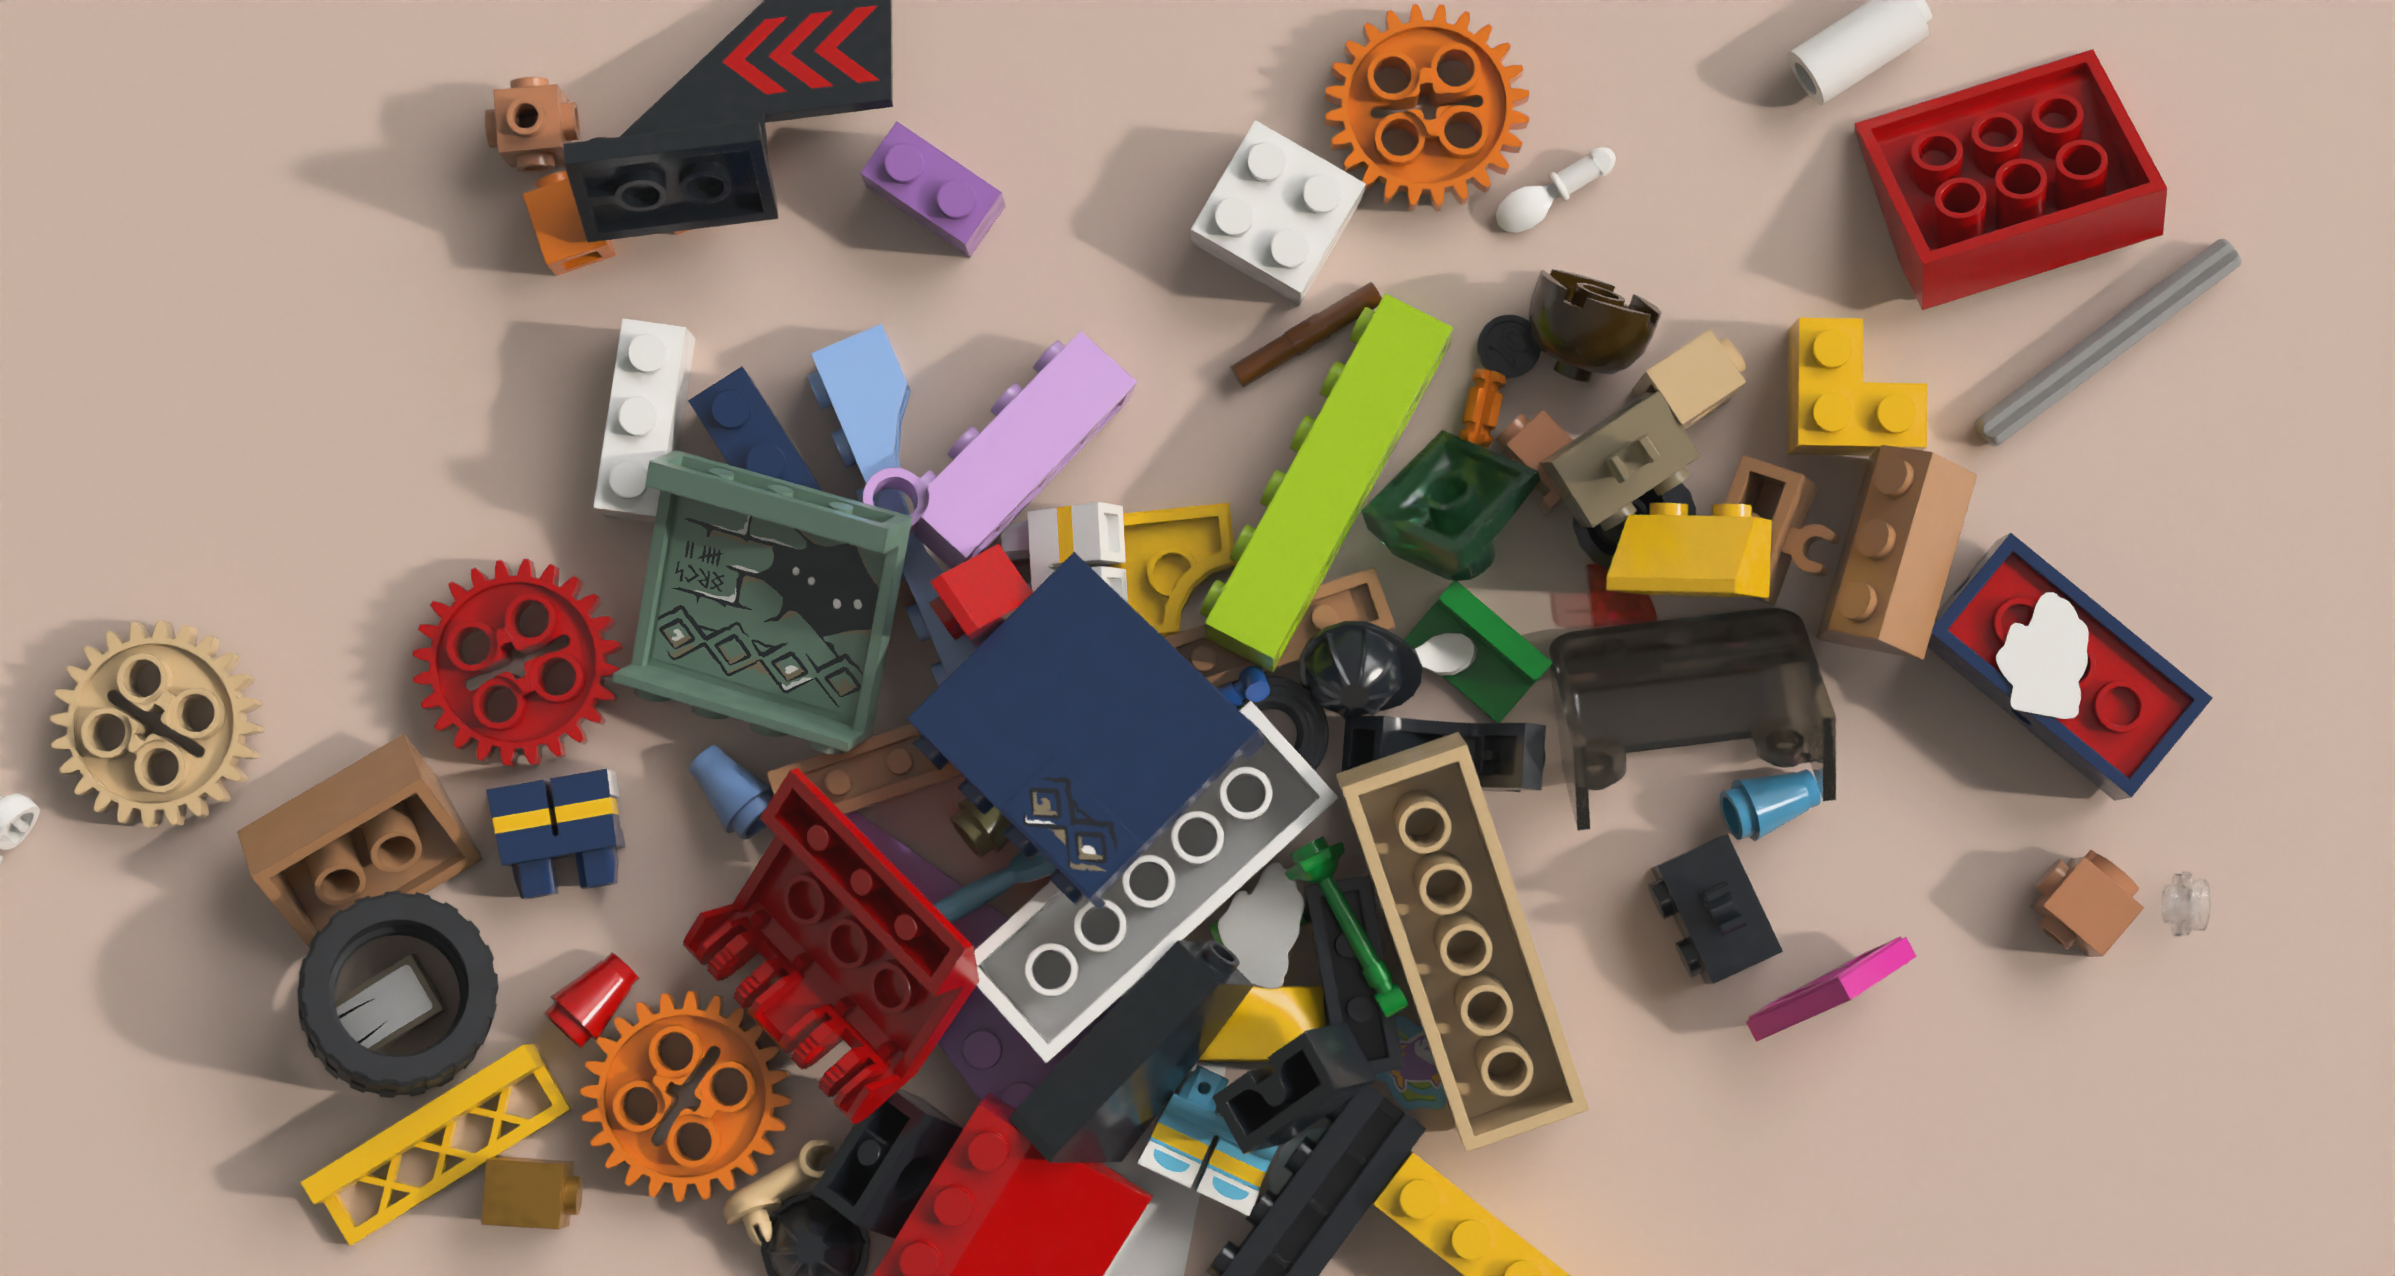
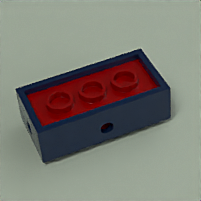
M2012 533L1994 542L1938 610L1927 646L2114 801L2132 798L2213 699V697ZM2048 592H2054L2060 598L2069 601L2074 607L2078 618L2087 625L2089 631L2087 666L2078 682L2081 690V700L2078 706L2079 712L2075 718L2061 719L2013 709L2010 702L2013 685L2002 674L1996 661V655L2005 644L2010 626L2014 623L2028 626L2033 617L2036 603L2042 595Z

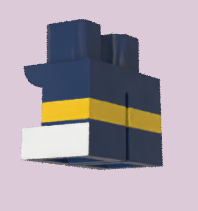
M601 769L550 778V781L538 780L486 790L501 865L512 867L513 877L521 899H533L559 894L553 860L573 856L576 857L581 889L618 883L617 849L625 848V840L620 827L617 803L619 789L616 771Z

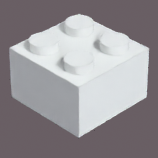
M1255 120L1191 228V243L1300 305L1362 201L1366 183Z

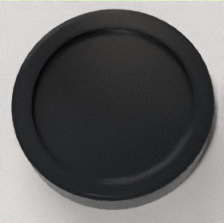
M1502 315L1492 319L1481 331L1477 343L1478 357L1484 368L1505 375L1506 379H1514L1527 374L1537 363L1541 352L1531 333L1530 322L1517 315Z

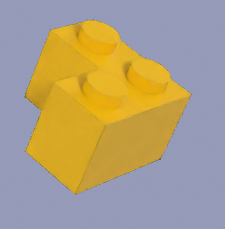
M1799 317L1788 329L1787 455L1870 456L1881 445L1916 450L1927 448V383L1863 382V319Z

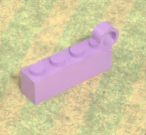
M1082 331L1066 346L1057 340L1041 355L1033 366V369L1038 372L1036 377L1024 389L1017 383H1014L993 405L991 412L996 417L981 432L972 426L956 441L948 452L953 461L938 476L929 470L919 479L914 473L906 469L886 468L878 471L868 480L860 502L874 506L873 497L884 489H898L907 494L914 506V512L910 515L913 518L909 536L915 532L914 536L952 569L982 553L1128 403L1137 381Z

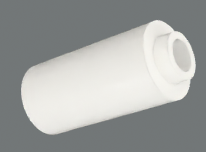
M1869 0L1789 51L1788 60L1790 66L1810 98L1818 105H1824L1928 38L1929 29L1927 23L1932 20L1931 10L1925 0Z

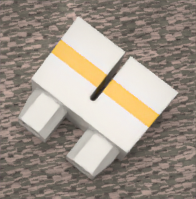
M1093 502L1028 511V520L1010 524L1001 532L1002 549L1011 561L1030 560L1031 584L1027 585L1032 592L1073 552L1088 565L1126 563L1123 506ZM1104 566L1091 567L1128 603L1126 569Z

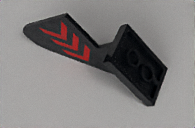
M764 0L620 137H597L588 141L563 144L564 165L587 242L778 219L777 197L768 159L766 123L893 107L892 0Z

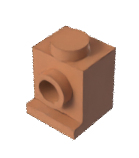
M1542 410L1531 421L1523 413L1520 414L1495 440L1504 448L1502 453L1509 460L1504 466L1509 476L1527 493L1531 494L1536 488L1542 493L1544 498L1537 507L1546 516L1562 500V497L1539 462L1573 439Z

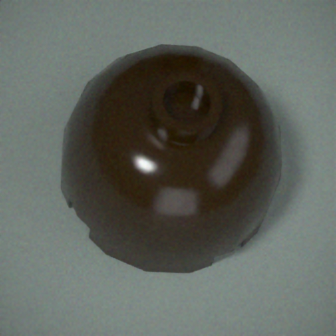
M1552 269L1550 275L1544 270L1540 271L1532 294L1529 322L1531 333L1540 349L1556 359L1554 371L1577 381L1589 382L1592 373L1614 374L1627 369L1637 361L1647 349L1662 312L1657 306L1635 294L1632 296L1630 305L1625 304V299L1613 292L1615 286L1580 274Z

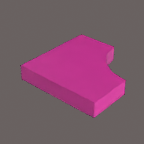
M1897 937L1854 957L1821 977L1778 997L1750 1015L1746 1024L1755 1041H1760L1852 1000L1917 956L1907 937Z

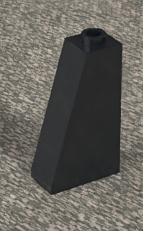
M1178 940L1015 1109L1009 1119L1049 1163L1122 1162L1254 985L1237 969L1240 965L1238 958L1227 947L1213 940H1209L1207 943Z

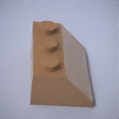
M1881 445L1869 456L1817 632V639L1834 644L1924 660L1977 474L1931 451Z
M405 733L237 831L251 878L309 948L313 937L317 931H321L329 923V918L340 909L343 911L352 906L356 900L366 896L384 895V892L400 891V893L416 894V892L425 894L483 860L479 849L437 776Z

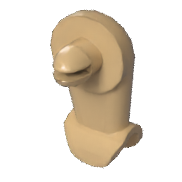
M823 1139L811 1140L804 1145L799 1157L734 1193L724 1206V1216L727 1224L738 1225L744 1223L749 1238L756 1245H762L760 1228L764 1239L768 1243L773 1234L772 1222L768 1215L778 1210L782 1206V1201L815 1180H820L825 1170L819 1171V1161L822 1156L834 1151L833 1143Z

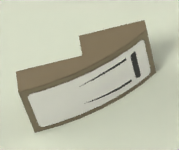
M416 954L406 956L335 1001L339 1019L349 1035L362 1046L377 1053L397 1043V1039L448 1010Z

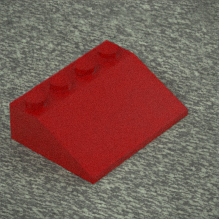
M2094 49L1855 123V134L1899 263L1922 310L2163 235L2167 186Z
M989 1092L975 1109L873 1276H1104L1153 1195L1101 1162L1049 1163L1009 1119L1015 1108Z

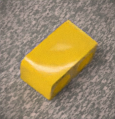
M1253 986L1197 1062H1270L1268 1059L1270 1055L1304 1031L1326 1026L1323 987L1281 986L1278 989H1269Z

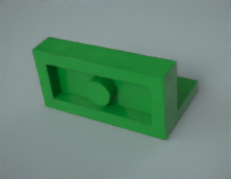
M1456 579L1447 587L1436 603L1404 639L1410 646L1416 649L1431 637L1445 633H1458L1471 638L1477 647L1476 659L1471 666L1454 675L1440 676L1495 723H1501L1531 686L1538 681L1553 663Z

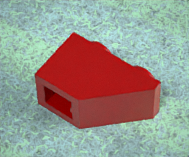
M997 544L930 581L939 596L931 601L929 605L955 641L966 634L976 647L986 640L1033 592L1004 550Z

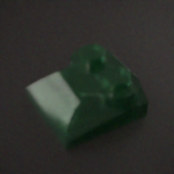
M1442 430L1361 512L1367 529L1394 556L1450 581L1470 580L1481 575L1491 566L1496 554L1493 539L1520 508L1540 481V477L1535 469Z

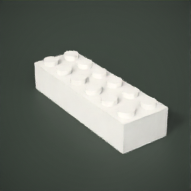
M1252 701L1247 703L1240 712L1259 729L1266 743L1248 761L1240 755L1100 896L1106 903L1100 910L1086 897L1075 906L1050 882L974 951L979 975L978 988L1046 1063L1143 977L1178 940L1182 941L1339 798Z

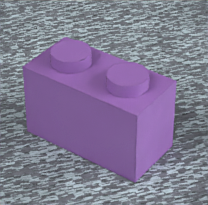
M898 121L893 125L860 172L869 190L969 258L1006 207L1001 191Z

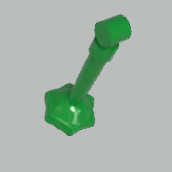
M1322 836L1290 854L1295 866L1287 870L1285 875L1291 881L1301 880L1310 884H1319L1363 968V971H1361L1369 988H1374L1376 992L1374 997L1384 1016L1388 1018L1405 1009L1409 1004L1397 983L1393 984L1391 980L1393 975L1384 959L1380 960L1332 876L1337 870L1341 855L1344 854L1345 848L1343 843L1339 842L1329 846L1325 837Z

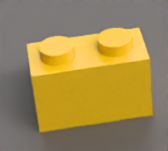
M1650 503L1649 515L1627 516L1607 575L1606 590L1640 595L1769 598L1772 520L1751 517L1752 505L1712 504V516H1688V504Z

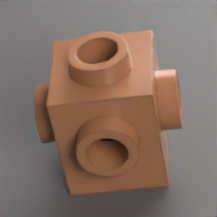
M543 77L517 78L510 81L511 88L493 90L495 109L485 111V129L489 147H498V153L511 168L517 167V170L520 172L550 171L555 169L556 163H564L563 144L572 143L573 140L580 139V121L576 102H569L557 84L549 85V80ZM538 116L533 126L521 128L520 117Z

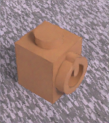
M2091 849L2084 857L2071 858L2067 864L2061 859L2053 863L2036 883L2035 888L2041 895L2030 906L2043 917L2038 926L2047 936L2067 950L2075 944L2089 957H2103L2145 908L2133 898L2139 890L2137 884L2114 863Z

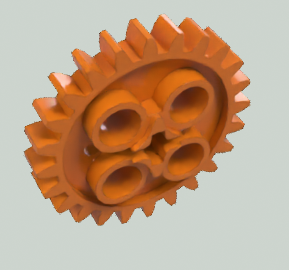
M1413 4L1409 22L1402 24L1398 16L1392 10H1389L1386 13V31L1383 33L1369 22L1364 24L1363 35L1367 43L1365 47L1350 40L1345 43L1344 51L1353 62L1352 65L1342 62H1334L1332 65L1331 74L1344 83V85L1326 87L1324 99L1340 105L1341 108L1326 113L1324 123L1331 127H1342L1343 131L1331 139L1330 147L1332 150L1350 148L1351 154L1343 163V170L1347 173L1363 167L1366 170L1362 182L1366 183L1364 191L1373 187L1378 181L1385 184L1383 202L1389 204L1394 199L1398 191L1407 193L1409 210H1415L1420 195H1429L1434 210L1441 211L1444 193L1451 191L1455 199L1461 205H1464L1468 200L1467 184L1471 182L1479 190L1486 193L1491 186L1486 172L1487 169L1502 175L1508 172L1510 165L1500 151L1519 153L1523 142L1517 136L1510 133L1509 130L1527 128L1529 116L1513 110V107L1526 103L1530 96L1529 90L1511 88V84L1521 77L1524 69L1522 65L1503 67L1502 62L1510 51V44L1508 42L1491 49L1487 43L1492 26L1487 24L1473 34L1468 31L1470 13L1467 11L1458 18L1455 24L1446 23L1444 5L1439 4L1433 20H1424L1418 4ZM1449 60L1459 61L1469 69L1471 80L1461 86H1450L1439 78L1437 68L1443 62ZM1384 68H1397L1407 76L1409 85L1402 92L1395 94L1386 93L1376 85L1374 80L1375 74ZM1420 96H1429L1432 106H1441L1437 108L1434 119L1424 120L1422 111L1414 109ZM1471 97H1479L1483 102L1481 106L1474 108L1465 105H1448ZM1375 108L1405 110V112L1393 113L1385 118L1378 119L1373 118L1370 114ZM1455 122H1466L1477 131L1479 141L1473 147L1466 149L1457 148L1446 139L1445 128ZM1393 129H1403L1414 137L1416 148L1410 154L1404 156L1393 155L1383 147L1381 141L1383 135Z
M688 991L683 1008L678 1009L671 993H663L660 997V1013L656 1014L645 1001H640L636 1003L638 1023L633 1024L622 1016H618L613 1020L621 1035L618 1041L608 1037H598L596 1040L600 1048L608 1054L606 1060L586 1061L585 1067L589 1071L600 1076L598 1084L580 1088V1094L597 1099L598 1108L582 1115V1121L601 1122L603 1130L590 1141V1144L593 1147L610 1143L615 1149L605 1163L607 1169L620 1165L623 1162L630 1165L625 1179L626 1185H634L644 1175L650 1177L649 1196L651 1197L658 1196L666 1183H672L675 1201L682 1202L688 1194L690 1184L695 1183L703 1200L712 1197L713 1179L718 1178L721 1184L728 1191L737 1188L735 1168L739 1167L751 1176L759 1172L757 1163L752 1157L754 1151L770 1156L776 1152L774 1145L765 1137L767 1130L785 1131L788 1125L775 1117L773 1112L774 1107L791 1104L792 1098L785 1094L776 1093L774 1084L790 1077V1071L771 1070L769 1064L782 1049L779 1046L761 1048L758 1042L765 1034V1031L759 1025L749 1030L742 1027L747 1015V1008L743 1009L740 1006L728 1017L724 1016L723 996L715 995L709 1002L706 1010L701 1009L698 992ZM675 1032L685 1035L693 1046L691 1062L685 1068L678 1070L670 1067L662 1056L664 1040ZM717 1046L721 1053L719 1058L694 1091L695 1097L701 1101L699 1108L695 1106L684 1108L675 1119L664 1142L661 1145H655L653 1143L654 1134L673 1111L679 1100V1096L672 1091L674 1084L685 1085L690 1083L697 1074L710 1048ZM734 1068L745 1076L747 1092L738 1104L723 1102L716 1093L715 1081L723 1069ZM637 1087L650 1090L657 1100L656 1115L647 1124L634 1121L627 1111L626 1101L628 1096ZM696 1122L705 1126L712 1137L711 1148L702 1159L688 1156L680 1145L681 1132L688 1123Z

